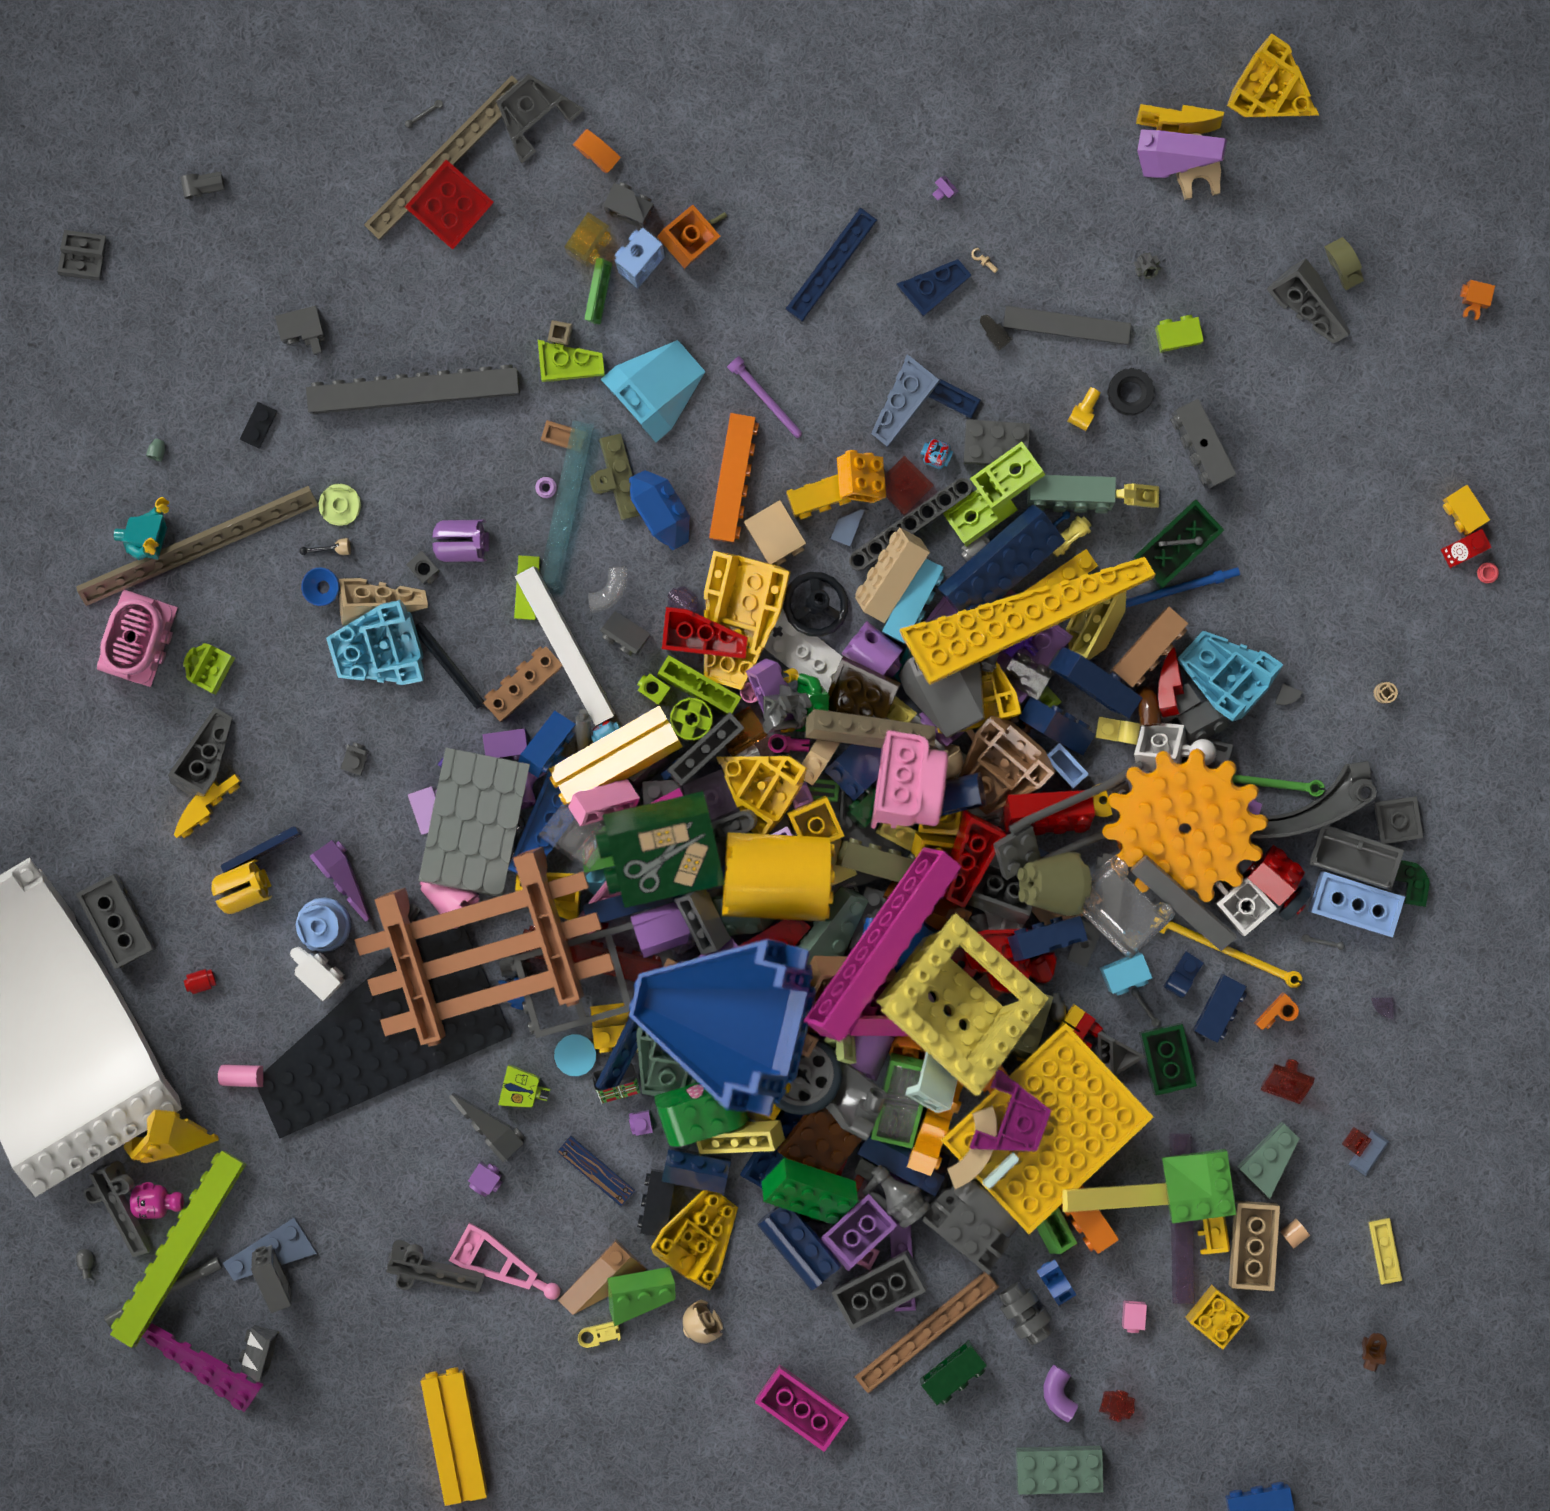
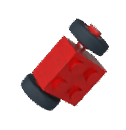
M1273 845L1257 863H1255L1256 861L1242 860L1238 864V870L1241 874L1250 869L1251 873L1248 879L1277 905L1280 906L1284 902L1278 913L1284 920L1288 921L1305 908V903L1309 899L1311 892L1304 886L1297 889L1305 871H1303L1298 863L1293 862L1287 857L1282 849Z

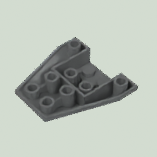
M914 657L908 659L898 674L905 693L947 738L985 719L981 661L931 685L927 682Z

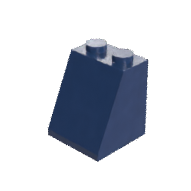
M851 744L825 772L855 801L878 778L882 748Z

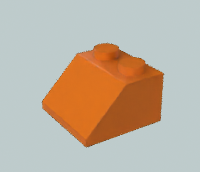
M691 205L657 236L684 269L721 237L694 205Z

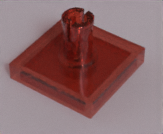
M905 456L884 475L886 498L903 515L934 486Z
M1288 1059L1285 1067L1278 1064L1273 1065L1262 1082L1261 1091L1301 1104L1313 1086L1315 1078L1297 1072L1299 1063L1296 1060Z

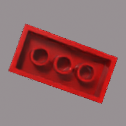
M1085 790L1008 795L1003 809L1006 835L1011 833L1009 830L1011 825L1026 816ZM1093 797L1031 823L1034 834L1043 835L1048 832L1062 834L1066 831L1082 833L1089 830L1095 815Z

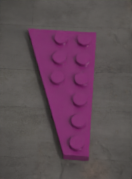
M151 1324L143 1335V1338H145L150 1346L157 1347L166 1358L176 1361L184 1371L191 1372L200 1383L210 1386L218 1396L226 1398L238 1410L245 1412L264 1385L260 1382L254 1384L248 1381V1375L242 1372L240 1374L232 1372L229 1365L202 1350L199 1353L191 1349V1344L177 1342L174 1335L154 1324Z

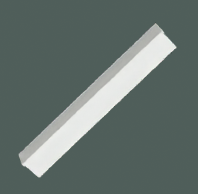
M533 566L516 575L515 578L595 726L613 717L615 712L537 567Z

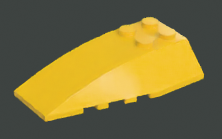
M713 551L704 590V599H706L704 617L748 637L746 659L704 654V676L716 683L743 690L748 680L746 671L756 664L781 614L790 571L780 566L744 556Z

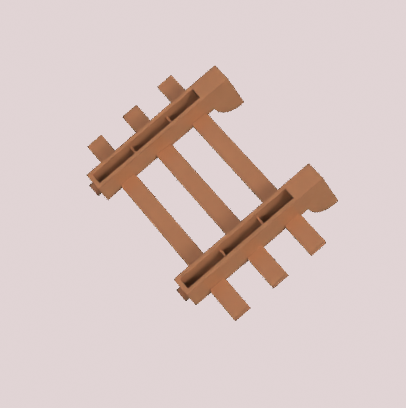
M543 847L523 852L513 858L523 890L411 923L408 918L410 904L406 887L388 892L376 898L375 903L384 931L355 939L359 956L390 947L397 971L374 977L367 981L372 996L403 987L410 1009L408 1012L380 1020L385 1036L416 1028L420 1044H428L429 1047L440 1044V1040L446 1036L441 1021L443 1019L553 987L559 1005L566 1004L569 1007L578 1004L579 1000L584 996L579 980L615 969L610 953L574 963L566 939L602 929L597 912L562 923L559 918L554 898L589 888L584 871L548 882L546 876V855ZM526 906L529 907L536 930L429 962H422L415 939ZM538 947L542 948L549 971L443 1002H435L429 979Z

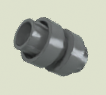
M1018 1281L999 1294L1003 1302L1000 1309L1007 1320L1015 1319L1017 1323L1013 1326V1329L1020 1339L1026 1338L1031 1345H1035L1053 1332L1048 1324L1052 1318L1045 1307L1038 1309L1035 1305L1039 1298L1032 1287L1025 1289L1023 1284Z

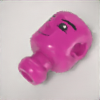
M146 1182L135 1186L131 1192L130 1209L136 1218H162L166 1215L168 1209L179 1212L184 1207L183 1194L180 1192L168 1194L167 1189L162 1185Z

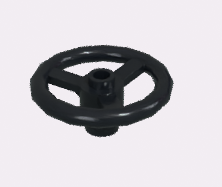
M807 572L797 576L787 586L783 610L788 622L798 632L807 636L823 637L834 633L843 625L848 614V597L844 587L834 577L823 572ZM810 580L811 594L806 599L805 606L793 613L791 598L795 589L802 583ZM819 580L830 584L837 592L840 599V611L829 605V595L825 591L820 590ZM822 612L835 619L831 625L821 629L809 628L798 621L809 613L817 615Z

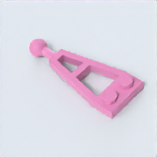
M470 1222L449 1259L450 1262L461 1268L484 1273L486 1277L526 1289L534 1286L543 1291L545 1297L549 1300L557 1299L561 1293L560 1287L557 1284H546L537 1279V1272L491 1234ZM484 1239L507 1257L500 1273L471 1264ZM512 1263H515L529 1275L527 1281L506 1275Z

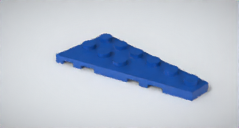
M562 755L558 759L554 758L551 767L567 758ZM550 770L508 867V871L518 874L513 860L514 857L539 847H543L547 856L577 822L568 808L569 805H564L558 795L562 793L560 788L553 786L549 778L552 776Z

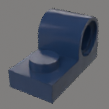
M1185 951L1163 987L1178 997L1183 998L1192 986L1193 979L1204 962Z

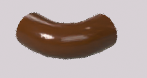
M1146 686L1138 687L1134 692L1142 697L1137 706L1140 726L1161 725L1159 703L1155 692Z

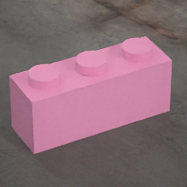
M628 779L604 786H596L586 791H578L573 794L568 808L579 825L584 826L604 820V814L636 807L640 797Z

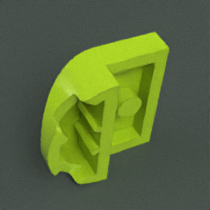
M203 643L201 646L191 648L186 654L183 662L186 670L185 677L191 683L216 695L235 657L210 644Z

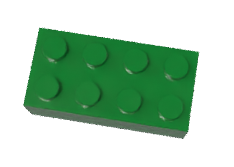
M786 1158L762 1181L763 1201L765 1203L833 1225L838 1223L858 1202L856 1181Z

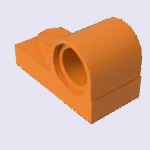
M1282 992L1254 1024L1261 1030L1264 1028L1269 1029L1276 1021L1274 1019L1276 1015L1285 1021H1293L1298 1016V1006L1288 995ZM1286 1005L1292 1007V1013L1289 1016H1284L1282 1013L1283 1007Z

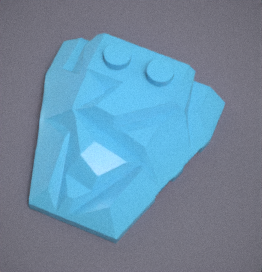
M401 600L380 604L326 638L338 678L363 681L365 679H372L380 683L390 681L396 682L398 685H406L424 680V668L421 661L423 659V652L412 614L407 612L406 606Z

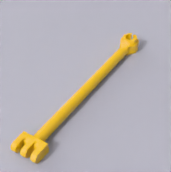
M1158 909L1157 913L1164 916V918L1160 919L1155 916L1154 921L1161 923V925L1158 927L1152 924L1151 929L1163 934L1166 929H1169L1220 951L1202 934L1170 921L1172 914ZM1229 946L1220 951L1284 979L1289 987L1296 988L1301 985L1299 982H1291L1292 976H1297L1298 980L1302 981V976L1297 971H1284Z

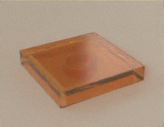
M750 706L734 715L744 729L725 745L731 756L738 755L768 736Z

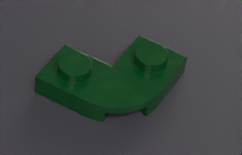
M1401 860L1395 881L1407 883L1404 904L1426 907L1429 878L1425 870L1417 863Z

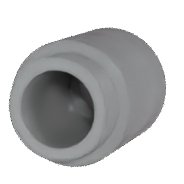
M982 535L967 547L964 545L961 548L963 551L961 556L968 562L990 540L985 535Z

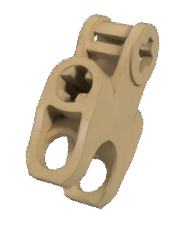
M1220 162L1203 167H1194L1183 173H1176L1184 200L1192 198V182L1196 178H1204L1209 182L1213 196L1220 194Z

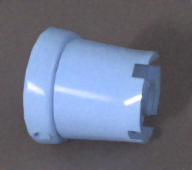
M327 897L315 898L306 903L299 911L296 920L297 934L302 943L308 949L318 952L333 951L342 946L348 938L351 929L350 915L346 908L337 900Z

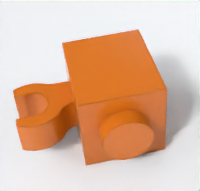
M1474 280L1468 281L1466 285L1463 284L1460 297H1463L1462 303L1471 305L1463 311V318L1468 316L1469 311H1473L1475 313L1474 320L1479 319L1480 307L1487 309L1491 306L1495 285Z

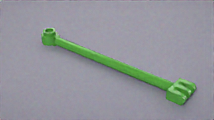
M1233 775L1232 777L1233 783L1306 791L1314 797L1321 796L1324 792L1323 790L1313 792L1312 786L1314 784L1318 785L1319 788H1325L1324 784L1319 780L1302 783Z

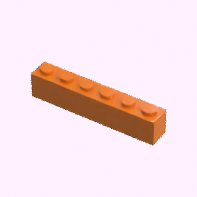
M730 413L709 535L711 540L734 543L735 539L740 537L741 527L737 526L738 518L743 519L745 506H741L742 497L746 498L748 485H744L745 478L750 477L752 465L748 464L749 456L754 455L755 450L752 437L753 435L757 436L759 423L755 422V417Z

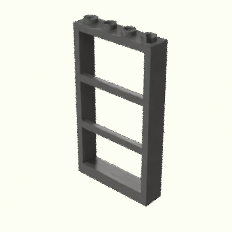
M632 922L567 940L570 947L605 937L625 1006L586 1017L582 1000L580 999L579 1003L575 1005L579 1016L578 1020L541 1030L531 994L524 996L525 1001L522 1002L525 1014L529 1013L531 1022H528L531 1035L535 1034V1037L539 1038L630 1012L629 1005L631 999L612 934L633 929ZM542 948L513 956V961H510L513 973L518 974L519 979L525 978L521 961L542 955ZM671 949L659 952L663 966L668 958L674 960Z

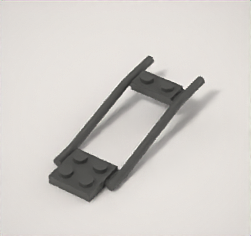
M1140 761L1129 767H1138L1141 770L1144 768ZM1129 768L1104 783L1028 815L1009 827L1011 833L993 844L1002 876L1008 880L1018 873L1019 868H1023L1029 862L1065 852H1074L1104 839L1103 830L1041 857L1031 823L1104 791H1107L1108 797L1112 793L1128 794L1130 788L1126 781V773ZM1111 807L1114 821L1117 822L1120 814Z

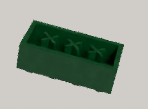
M1195 499L1131 559L1136 560L1145 557L1155 573V577L1151 580L1159 589H1162L1214 541L1224 529ZM1196 537H1202L1203 539L1201 545L1192 543L1159 546V542L1189 540Z

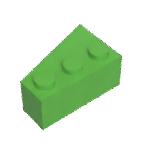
M670 1267L607 1278L609 1310L614 1326L676 1299L675 1282Z

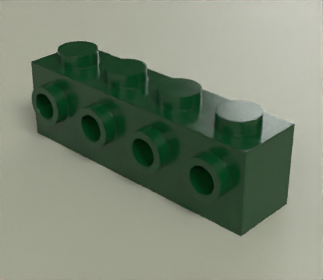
M871 784L864 791L866 795L861 800L857 798L849 806L851 810L846 815L860 829L865 828L872 821L877 784Z

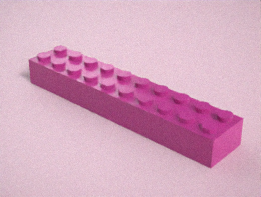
M923 847L808 1013L804 1022L820 1035L841 1042L842 1039L847 1037L853 1023L861 1017L864 1007L871 1002L875 991L885 982L886 975L896 966L902 952L909 947L911 939L920 931L926 917L933 912L935 904L944 896L950 882L957 877L961 866L944 851Z

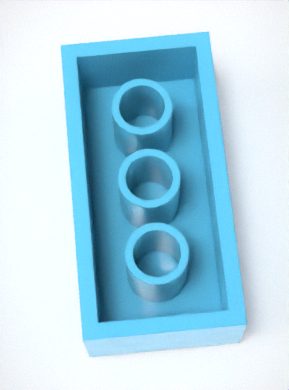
M925 559L883 628L882 633L885 636L903 645L905 644L899 632L900 629L914 625L915 622H921L926 612L922 609L925 604L929 605L933 599L935 592L932 589L934 585H940L945 575L942 572L944 567Z

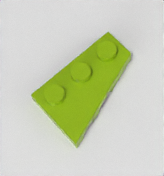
M538 340L542 382L605 376L602 353Z

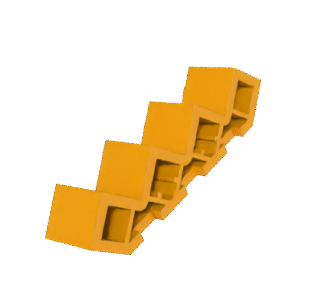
M957 1080L950 1110L935 1113L927 1108L917 1134L918 1137L909 1157L908 1168L929 1176L932 1175L934 1169L938 1170L942 1160L939 1157L943 1144L941 1139L951 1131L949 1129L951 1118L954 1113L958 1114L962 1103L958 1101L963 1088V1084L959 1080Z

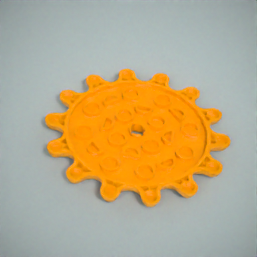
M1200 749L1192 750L1187 762L1184 764L1175 763L1170 753L1161 751L1156 755L1157 767L1155 771L1145 773L1138 767L1129 768L1126 775L1132 784V790L1128 794L1112 793L1108 797V805L1119 812L1120 818L1116 823L1104 826L1102 833L1106 839L1118 840L1122 844V850L1113 857L1112 864L1116 869L1120 870L1126 867H1133L1147 855L1185 890H1194L1201 901L1210 902L1214 898L1213 886L1217 881H1226L1233 887L1240 886L1243 883V876L1238 870V864L1242 860L1258 861L1263 855L1262 849L1254 845L1250 837L1253 832L1264 830L1268 826V819L1264 815L1251 813L1248 808L1249 803L1259 795V790L1253 784H1248L1244 787L1234 785L1232 777L1236 772V765L1232 761H1225L1217 769H1210L1205 765V754ZM1187 823L1191 826V830L1188 833H1184L1179 830V826ZM1139 878L1136 879L1135 889L1138 892L1144 893L1150 889Z

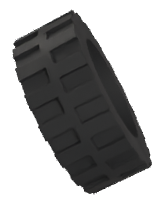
M1134 368L1123 369L1115 374L1108 385V400L1113 409L1115 408L1118 413L1134 416L1144 412L1151 405L1155 395V386H1153V381L1146 372L1144 373L1142 370ZM1126 382H1135L1140 386L1141 396L1137 401L1127 402L1122 398L1121 387Z

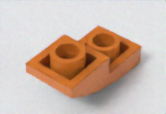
M585 129L573 144L576 149L587 159H591L604 173H608L621 158L611 147L588 129Z

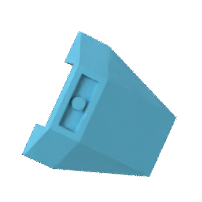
M676 340L616 365L601 378V381L642 425V428L657 443L672 430L704 376L705 370L685 347Z

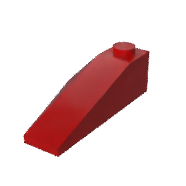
M666 607L662 649L746 659L748 637L688 609Z

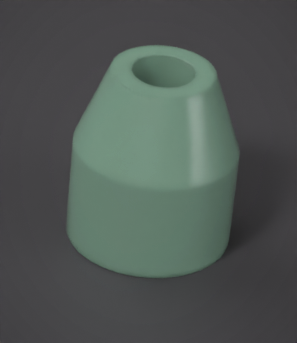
M154 439L148 447L146 457L162 461L165 453V442L160 439Z

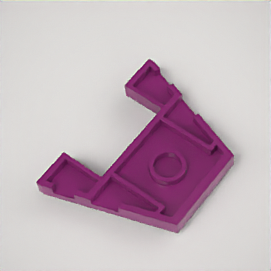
M997 1069L991 1088L1011 1095L997 1137L975 1130L969 1148L980 1150L1037 1151L1051 1110L1009 1078L1004 1072Z

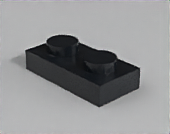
M257 402L240 440L260 449L278 411Z

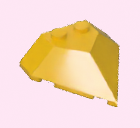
M1271 33L1248 63L1231 92L1227 106L1243 117L1319 116L1317 109L1312 103L1310 92L1301 71L1291 54L1292 50L1289 44Z
M791 756L716 757L725 773L724 777L737 808L739 807L740 811L751 810L757 816V825L750 831L754 834H769L782 820L801 789L807 767Z
M155 1109L147 1118V1135L144 1138L134 1137L126 1142L124 1150L132 1160L149 1163L182 1155L218 1141L219 1137L216 1134L209 1135L207 1129L189 1119H180V1114L176 1112Z

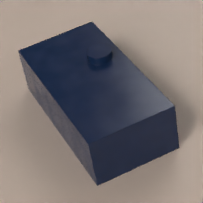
M1063 646L1049 667L1101 705L1127 719L1131 717L1142 699L1141 696L1121 683L1122 678L1114 673L1109 675L1081 654Z

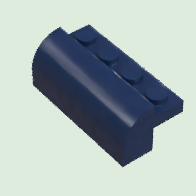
M781 1109L775 1121L780 1120L785 1139L804 1115L788 1113ZM776 1150L754 1152L740 1175L762 1189V1181L785 1157Z
M778 1207L770 1211L757 1223V1226L810 1290L821 1285L824 1280L841 1268L842 1265L799 1213Z

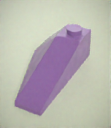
M1141 130L1137 151L1143 176L1166 178L1177 172L1183 173L1194 167H1203L1223 161L1227 139L1160 130Z
M331 840L309 857L327 878H333L335 888L343 895L346 894L349 904L366 922L371 918L348 856L344 853L347 849L340 841L336 843L335 840Z

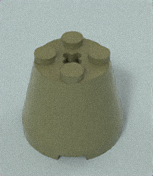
M1065 852L1029 862L1023 868H1019L1017 873L1020 880L1019 900L1021 902L1064 916H1077L1084 911L1083 905L1086 897H1090L1091 874L1089 866L1084 865L1081 854Z

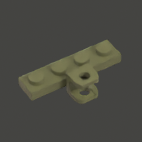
M621 433L600 438L599 441L607 468L599 470L590 476L589 480L592 491L595 494H602L613 490L621 521L638 517L640 514L631 501L629 478L632 477V472Z

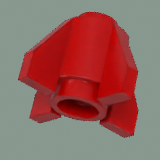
M1047 952L1029 958L1030 964L1026 967L1028 974L1038 983L1049 982L1055 974L1057 963L1055 953Z

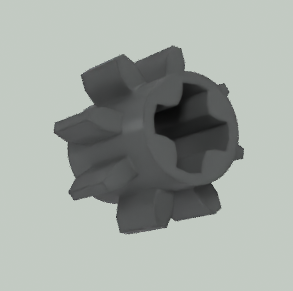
M1149 252L1143 253L1137 258L1134 265L1138 277L1143 275L1145 279H1151L1158 274V270H1161L1158 256L1152 257Z

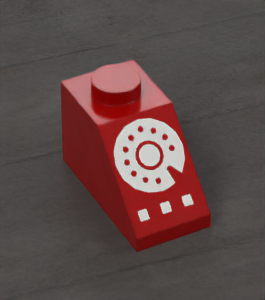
M1480 529L1440 549L1449 568L1492 547L1483 529Z

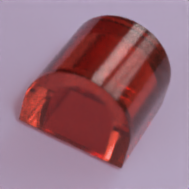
M1353 1127L1342 1145L1360 1157L1372 1139Z

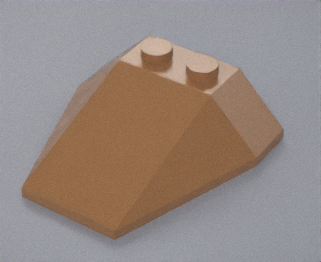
M990 716L977 730L959 777L981 772L987 806L978 808L988 815L1005 806L1008 795L1029 794L1042 787L1055 773V770L1045 750L1011 721Z

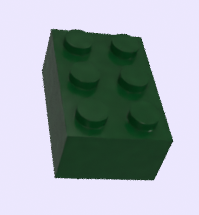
M1182 1023L1139 1032L1143 1053L1146 1056L1145 1061L1152 1092L1155 1096L1197 1086Z
M968 1340L921 1377L920 1383L936 1405L940 1403L944 1405L952 1398L951 1394L957 1389L960 1392L969 1385L968 1381L972 1377L978 1378L986 1371L985 1367L987 1364L971 1341Z

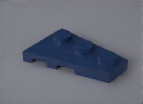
M957 259L906 281L899 282L896 286L924 317L972 275Z

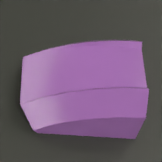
M674 902L631 916L643 957L674 948L688 941L690 935L689 928L677 904Z

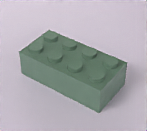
M1045 475L1028 487L1027 508L1034 504L1042 511H1045L1046 508L1053 509L1054 512H1065L1066 509H1074L1076 513H1086L1087 510H1095V513L1099 514L1108 513L1115 504L1116 477Z
M1101 1446L1016 1448L1018 1495L1102 1493L1103 1457Z

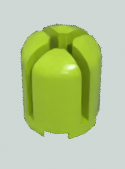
M687 698L674 706L671 711L670 723L678 736L686 740L695 741L701 739L710 731L713 716L711 709L705 702L698 698ZM696 714L697 722L688 725V721L685 720L686 715Z

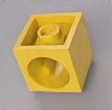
M1212 1284L1185 1316L1189 1323L1222 1350L1250 1317Z

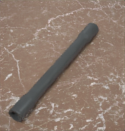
M215 1257L195 1270L179 1277L168 1295L223 1268L219 1258ZM123 1307L104 1316L109 1327L112 1326L117 1317H121L124 1312L122 1310Z

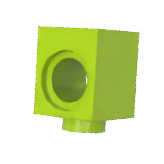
M650 673L648 676L643 675L637 684L640 687L638 691L658 705H660L671 689ZM651 682L658 684L659 689L655 694L647 692V685Z

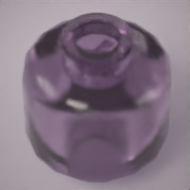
M685 586L673 588L667 596L669 598L668 607L688 609L692 612H696L699 607L698 596Z

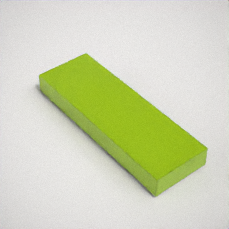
M518 555L517 575L533 566L537 567L539 571L540 557ZM517 582L514 619L536 620V615Z

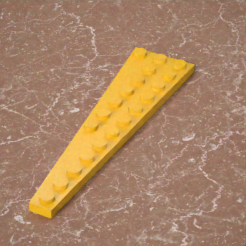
M1143 557L1115 567L1102 569L1094 574L1081 575L1077 579L1064 580L1060 584L1047 585L996 600L993 603L979 605L975 609L962 610L951 616H942L934 621L922 622L901 628L899 632L927 682L931 685L1153 579L1155 573L1146 558Z

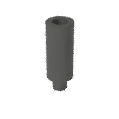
M581 709L579 715L576 716L575 747L578 750H583L591 745V717L585 709Z

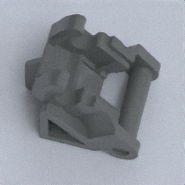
M780 684L779 694L764 696V732L768 734L774 730L801 729L806 724V708L812 706L807 694L792 692L791 687ZM787 713H793V720H785Z

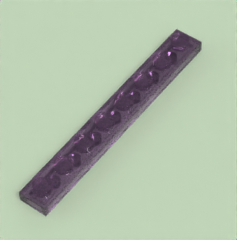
M1191 1133L1169 1134L1170 1156L1192 1153ZM1193 1221L1171 1222L1172 1303L1194 1304Z

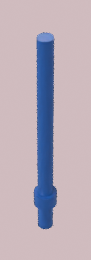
M1239 568L1223 572L1222 570L1215 571L1209 576L1126 599V608L1211 583H1223L1225 579L1239 576Z

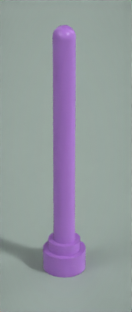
M740 356L735 358L727 368L744 379L796 438L801 437V430L745 369L744 360Z

